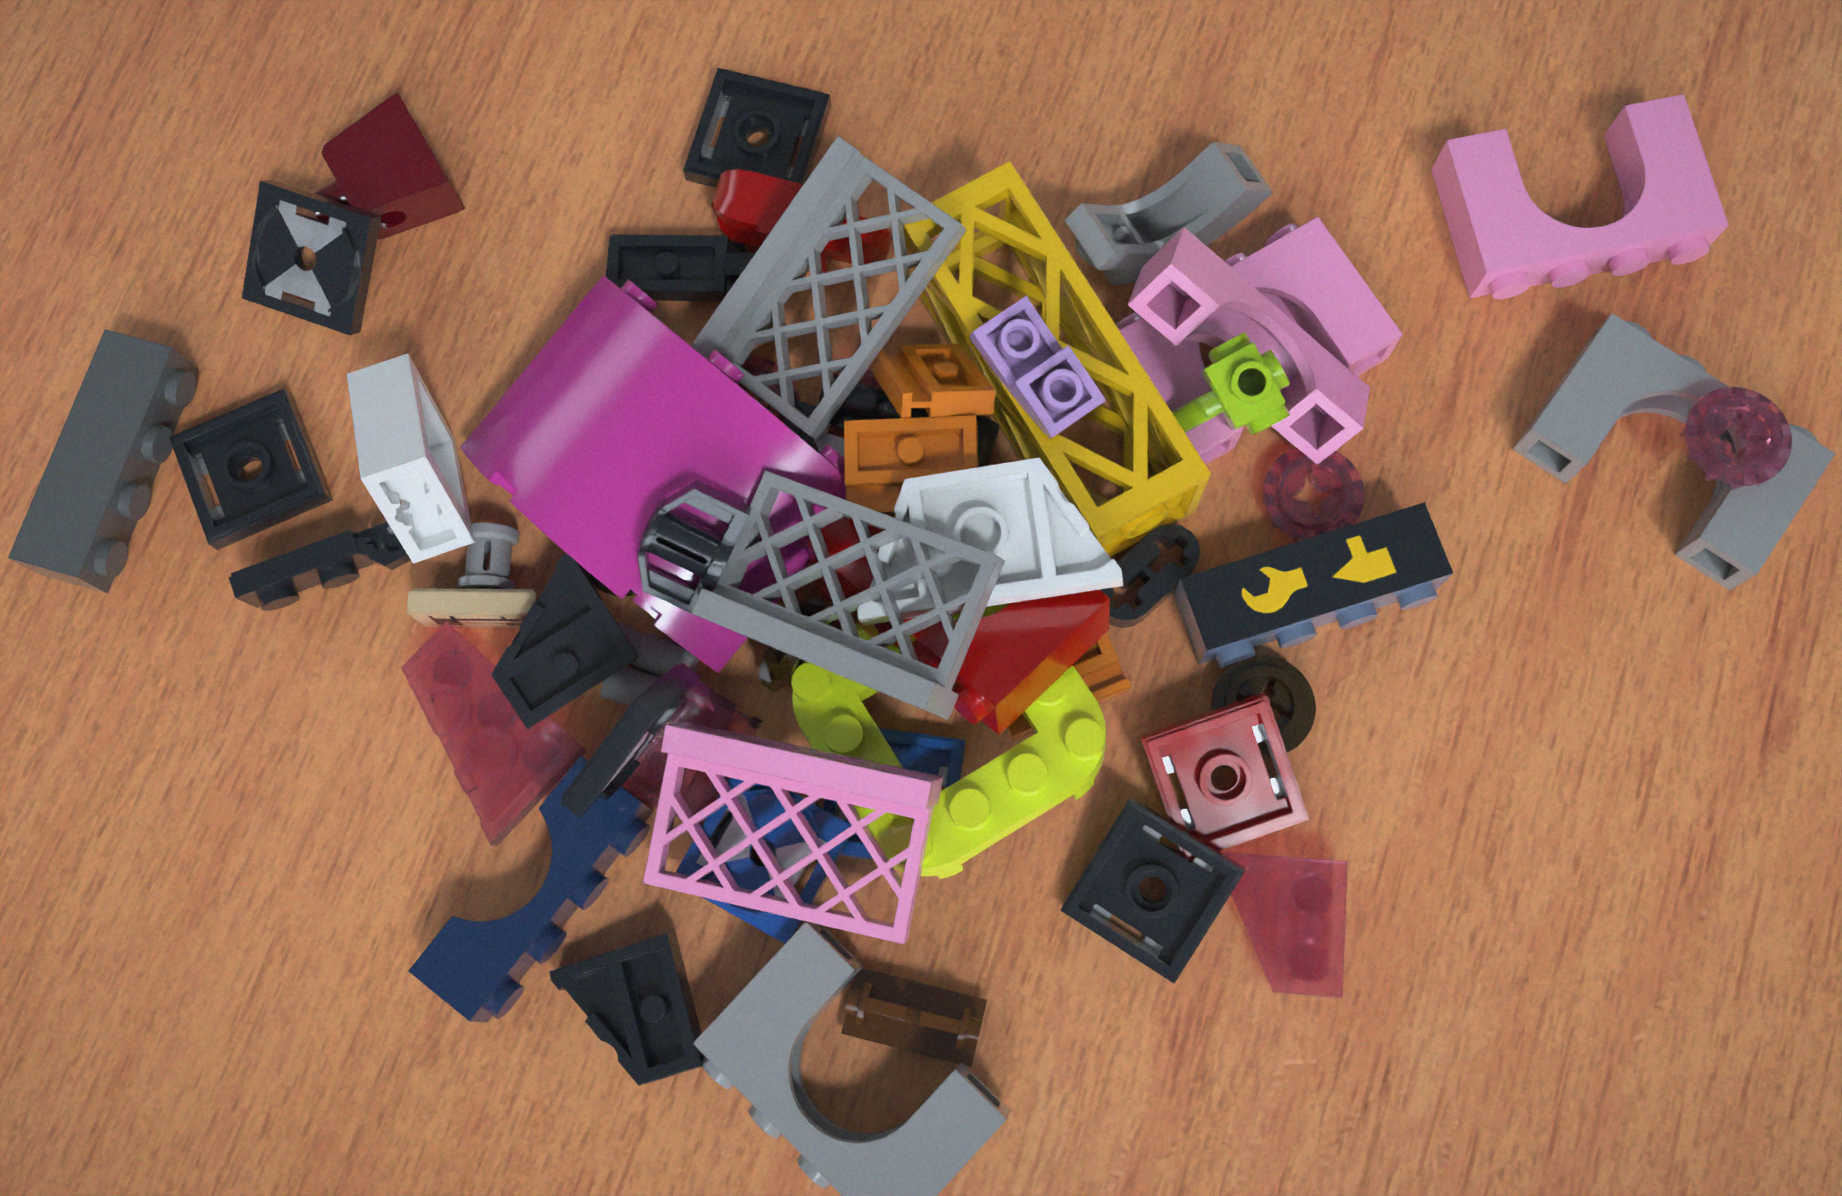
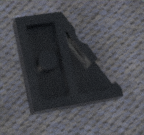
M568 554L563 555L555 566L556 570L540 597L531 606L520 625L519 632L511 645L506 648L491 673V676L527 729L535 726L640 657L579 563Z
M676 933L659 935L549 971L552 983L558 990H566L588 1016L585 1020L587 1025L601 1041L610 1044L615 1049L618 1062L638 1086L702 1067L705 1055L693 1044L702 1033Z

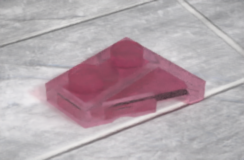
M1221 852L1245 867V873L1231 893V896L1273 993L1342 999L1348 861Z

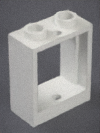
M409 354L348 373L347 380L360 478L411 561L416 563L475 543L456 440Z

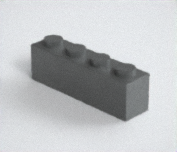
M104 330L10 551L9 559L40 575L108 594L114 578L125 567L128 557L127 546L137 521L146 514L151 501L150 489L159 467L171 454L173 447L169 437L173 436L184 407L190 404L195 395L196 377L199 372L195 366L173 347Z

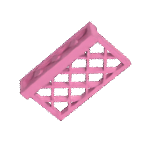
M692 722L666 725L661 752L668 753L643 883L900 944H905L908 941L934 805L939 803L943 782L942 776ZM684 768L706 772L721 795L719 799L693 815L680 794ZM724 776L743 780L744 782L731 789ZM755 784L770 786L786 812L759 830L737 798ZM789 791L809 796L796 804ZM820 798L836 801L852 825L824 845H822L801 812ZM724 805H727L747 838L719 856L699 822ZM853 805L874 809L875 811L862 819ZM886 812L914 818L909 847L888 860L867 828V825ZM677 813L683 823L673 829ZM791 819L812 853L784 871L763 837ZM686 831L689 832L708 862L707 865L691 876L665 870L670 842ZM857 833L878 868L849 887L829 856L828 851ZM750 845L753 846L773 878L755 891L739 888L724 864ZM816 859L839 893L821 906L804 903L789 880V877ZM906 859L903 879L901 880L893 867ZM713 871L720 883L701 878ZM881 874L884 875L899 898L894 923L869 918L854 895V892ZM778 885L785 898L765 893ZM843 900L851 913L830 908Z

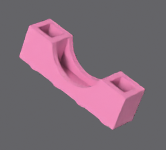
M1185 227L1172 237L1141 268L1128 306L1174 345L1177 346L1186 341H1197L1216 348L1246 332L1251 343L1254 342L1260 354L1270 349L1273 351L1290 383L1289 386L1280 390L1286 401L1285 406L1290 416L1272 425V427L1318 465L1364 429L1370 387Z

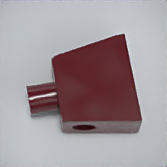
M399 93L390 96L326 143L322 148L321 154L336 181L313 192V194L381 216L377 240L405 232L465 209ZM313 211L317 219L329 223V216Z

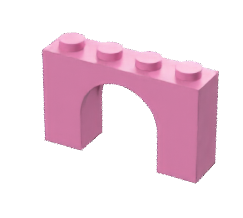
M1684 94L1625 105L1605 133L1604 139L1623 196V213L1620 220L1601 227L1582 228L1570 226L1551 218L1537 207L1529 197L1523 184L1506 129L1446 140L1431 171L1469 298L1492 294L1494 299H1506L1523 293L1530 286L1552 283L1553 287L1562 288L1577 284L1591 274L1611 271L1613 276H1624L1643 269L1649 263L1670 259L1672 264L1679 265L1692 262L1706 255L1709 252V246L1729 224Z
M1319 217L1299 228L1294 223L1281 228L1266 241L1264 248L1248 257L1244 253H1239L1224 261L1356 376L1388 359L1403 335ZM1133 313L1116 324L1171 411L1210 391L1201 374L1205 367L1200 355L1199 342L1186 341L1176 346L1138 313ZM1222 413L1186 432V435L1205 465L1236 447L1244 426L1231 430Z

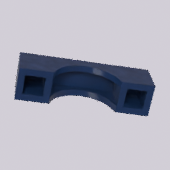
M582 756L577 759L539 807L550 832L552 857L547 877L538 893L523 908L501 919L471 921L452 916L408 970V972L470 1022H488L492 1016L500 1019L514 1006L524 991V986L519 983L535 961L543 964L552 957L567 935V932L562 927L578 907L586 910L598 899L609 881L604 875L620 854L624 857L632 854L649 832L650 825L646 823V820L653 811L623 787H620L607 801L600 798L580 818L561 804L563 800L561 796L588 762Z

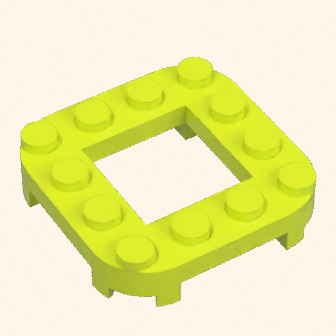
M1010 603L986 607L982 618L1002 610ZM961 612L953 615L954 620L959 619ZM859 623L855 624L859 638L866 641L872 638L863 630ZM893 644L885 647L901 654V651ZM806 661L794 671L791 679L793 710L796 720L812 749L903 768L862 703L863 700L878 691ZM1073 665L1022 713L1035 732L1033 736L940 792L939 803L934 805L921 876H938L939 879H943L963 871L962 863L1069 797L1073 796L1075 800H1078L1094 785V779L1101 768L1105 755V720L1096 698ZM853 805L862 819L875 811L874 809ZM886 812L867 825V828L888 860L909 847L914 818ZM906 859L893 868L904 872Z

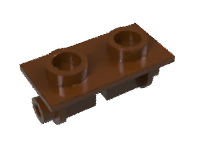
M862 969L855 977L853 986L849 989L844 1009L846 1016L841 1034L958 1064L963 1062L966 1066L972 1067L987 1000Z

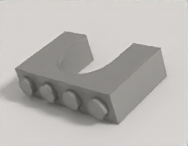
M1613 313L1590 337L1513 448L1514 451L1566 484L1587 465L1618 419L1636 413H1657L1684 423L1703 440L1711 454L1715 468V487L1707 507L1675 555L1729 591L1758 574L1836 454L1818 443L1817 438L1807 429L1786 423L1762 408L1761 403L1751 394L1730 388L1708 374L1703 365L1689 356L1676 354L1652 339L1650 333L1641 325L1632 321H1624Z
M805 922L695 1040L693 1044L705 1055L702 1060V1067L719 1085L726 1089H730L734 1085L752 1103L748 1112L763 1131L776 1139L782 1134L800 1153L797 1158L798 1165L818 1186L827 1188L831 1184L842 1196H937L1007 1120L1011 1110L961 1062L910 1118L894 1128L881 1132L862 1133L842 1128L827 1119L816 1108L806 1091L801 1070L802 1049L805 1038L816 1019L865 966L823 925Z

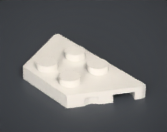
M1040 458L904 480L894 508L896 519L995 554L1005 560L986 607L1123 586L1121 568L1103 549L1090 531L1086 520L1075 505L1070 503L1059 489L1058 482ZM905 538L881 546L878 551V557L882 562L888 579L920 564L912 542ZM926 547L930 558L942 554L940 551ZM960 560L936 572L947 603L970 592L980 566ZM874 577L870 588L876 585ZM925 578L893 592L903 619L915 618L936 608ZM882 598L858 606V619L862 625L890 621Z

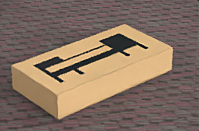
M413 588V591H408L406 613L424 627L521 628L522 621L533 603L537 602L540 595L534 589Z

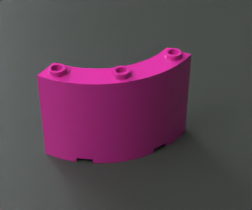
M603 275L462 444L460 449L490 482L496 486L500 485L514 495L510 502L562 550L621 599L631 589L637 594L633 601L656 619L654 625L719 673L748 637L699 616L697 617L642 590L636 549L659 501L666 499L697 480L750 506L765 470L846 500L845 458L828 444L819 453L737 385L745 374L715 349L706 359L652 315L651 312L658 304L634 283L628 280L620 289ZM779 492L768 517L774 535L803 521L796 498ZM682 503L671 510L719 534H722L728 524L686 503ZM811 504L815 514L825 510ZM809 534L779 548L789 576L806 569L811 563L806 543L810 540ZM649 553L650 567L693 587L696 586L700 576ZM768 555L748 564L738 589L753 595L777 583ZM781 597L771 602L776 604L781 599Z

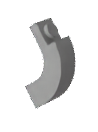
M1212 142L1179 174L1152 193L1123 205L1081 203L1065 219V222L1077 238L1075 246L1082 258L1093 267L1102 270L1112 286L1136 282L1141 268L1183 227L1208 246L1247 217L1274 192L1240 145Z

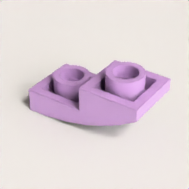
M1027 296L980 326L969 336L1010 394L1049 439L1106 401L1070 346L1068 345L1062 349Z

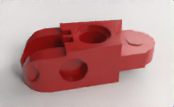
M736 169L720 174L711 205L717 217L720 233L723 236H728L730 242L745 244L746 253H756L804 184L747 170ZM859 216V221L869 219ZM847 217L844 219L841 225L847 224ZM887 229L861 234L864 264L887 259L892 235ZM849 237L828 242L820 253L822 273L829 271L831 260L852 264Z

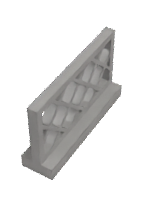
M837 136L696 337L691 347L706 359L714 349L745 374L739 381L741 384L809 436L818 439L967 229L954 218L864 157L855 147ZM874 180L887 189L890 214L859 221L857 201L871 181ZM900 199L914 209L901 211ZM847 217V224L841 225L844 219ZM929 219L943 229L928 251L907 255L904 224ZM892 227L895 258L864 264L861 234ZM849 237L852 267L822 273L820 253L829 241ZM916 267L909 277L908 268ZM808 270H810V276L804 277ZM897 271L899 292L892 302L888 305L869 308L866 277ZM854 280L858 311L827 317L824 286ZM812 289L815 320L786 326L784 304L792 293ZM879 319L875 326L872 328L871 321ZM773 321V328L768 329V327ZM859 323L860 347L852 357L833 361L829 329ZM817 332L820 363L791 369L787 338ZM775 340L778 372L754 376L742 367V364L756 344ZM842 371L835 380L834 373ZM822 375L824 397L810 417H808L795 407L792 381ZM780 383L781 396L768 386Z
M765 470L750 505V516L735 543L714 591L710 592L706 589H701L692 614L949 720L959 694L951 691L1005 560L995 554ZM779 492L796 498L803 521L774 535L768 517ZM811 504L825 510L815 514ZM844 516L851 518L861 542L830 557L820 528ZM868 525L883 531L872 536ZM809 534L818 563L789 576L779 548ZM901 538L910 540L920 564L888 579L882 562L878 557L877 550L881 546ZM926 547L940 551L942 554L930 558ZM768 555L777 583L753 595L738 589L748 564ZM866 556L876 585L845 599L835 570ZM960 560L980 566L970 592L947 603L936 572ZM824 576L834 605L810 617L802 615L794 590ZM925 578L936 608L904 623L893 592ZM782 596L786 608L771 601ZM882 598L892 629L867 641L859 638L851 612L857 610L859 605ZM961 612L959 619L955 624L953 615ZM839 619L843 631L827 624ZM942 621L949 642L938 669L918 661L909 636ZM898 641L902 655L885 647Z

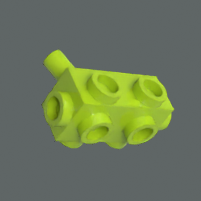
M1244 332L1209 351L1208 357L1212 365L1205 368L1201 374L1210 391L1171 411L1185 433L1223 413L1231 430L1245 425L1250 435H1255L1290 416L1285 406L1286 401L1280 392L1281 389L1289 386L1290 383L1273 351L1270 349L1260 354L1254 342L1251 343L1248 335Z

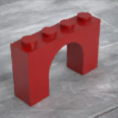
M845 516L826 525L821 530L830 557L861 542L853 520H848ZM868 525L872 536L883 531ZM811 540L806 543L811 565L818 563V559ZM866 556L835 570L845 599L869 589L874 577ZM824 576L812 581L820 593L833 602ZM1099 589L1014 602L990 616L981 618L951 690L959 694L954 708L970 723L977 725L982 721L997 735H1000L1109 630L1110 597ZM855 610L854 612L859 625L872 638L892 629L890 621L862 625L858 619V611ZM914 618L903 619V621L905 623ZM942 621L909 636L918 661L938 669L949 642ZM898 641L893 643L900 650Z

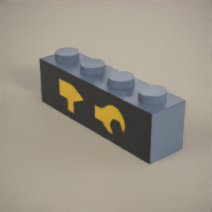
M1423 502L1180 578L1173 596L1198 665L1216 659L1219 667H1227L1235 662L1255 656L1254 647L1275 640L1278 641L1280 648H1287L1306 642L1317 636L1315 628L1338 621L1341 629L1361 625L1378 616L1376 609L1398 602L1401 610H1408L1424 605L1438 597L1436 590L1453 574V571L1426 504Z

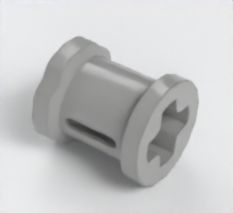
M472 523L475 543L467 545L465 574L463 577L458 578L457 589H515L516 584L509 580L512 546L519 543L520 532L510 526L501 524ZM491 552L489 570H486L487 554Z

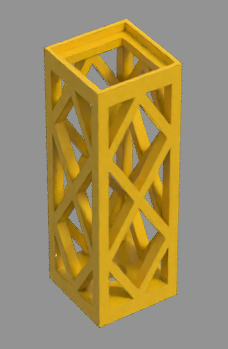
M1009 161L931 202L961 223L967 230L919 298L947 344H960L995 388L992 417L1000 426L1001 432L1019 461L1033 458L1041 459L1058 482L1059 489L1068 501L1075 505L1088 523L1090 531L1111 559L1133 548L1148 533L1160 525L1176 524L1194 514L1209 481L1211 472L1012 163ZM999 202V218L983 211ZM929 219L904 224L907 255L928 251L933 244L931 238L940 234L943 229ZM974 228H976V229H978V230H980V231L974 233ZM1007 244L1030 282L981 257ZM916 267L908 268L909 277ZM959 270V284L952 274ZM974 275L1020 298L1027 296L1032 304L1041 308L1042 320L1062 349H1064L1068 344L1059 340V328L1071 345L1070 348L1111 408L1109 410L1099 405L1084 417L1122 436V466L1060 434L1049 439L1010 394L969 338L971 333L982 326L983 323L988 322L1003 312L973 297ZM1060 285L1065 296L1060 292ZM1069 461L1122 487V494L1109 500L1086 488ZM1148 468H1149V470L1151 471V473L1153 474V477H1151V478H1149V479H1148Z

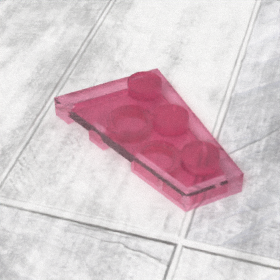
M446 621L401 669L434 734L439 737L455 769L453 772L463 792L468 794L481 820L479 824L489 844L497 847L587 750L550 716L527 729L491 676L496 666L455 627Z

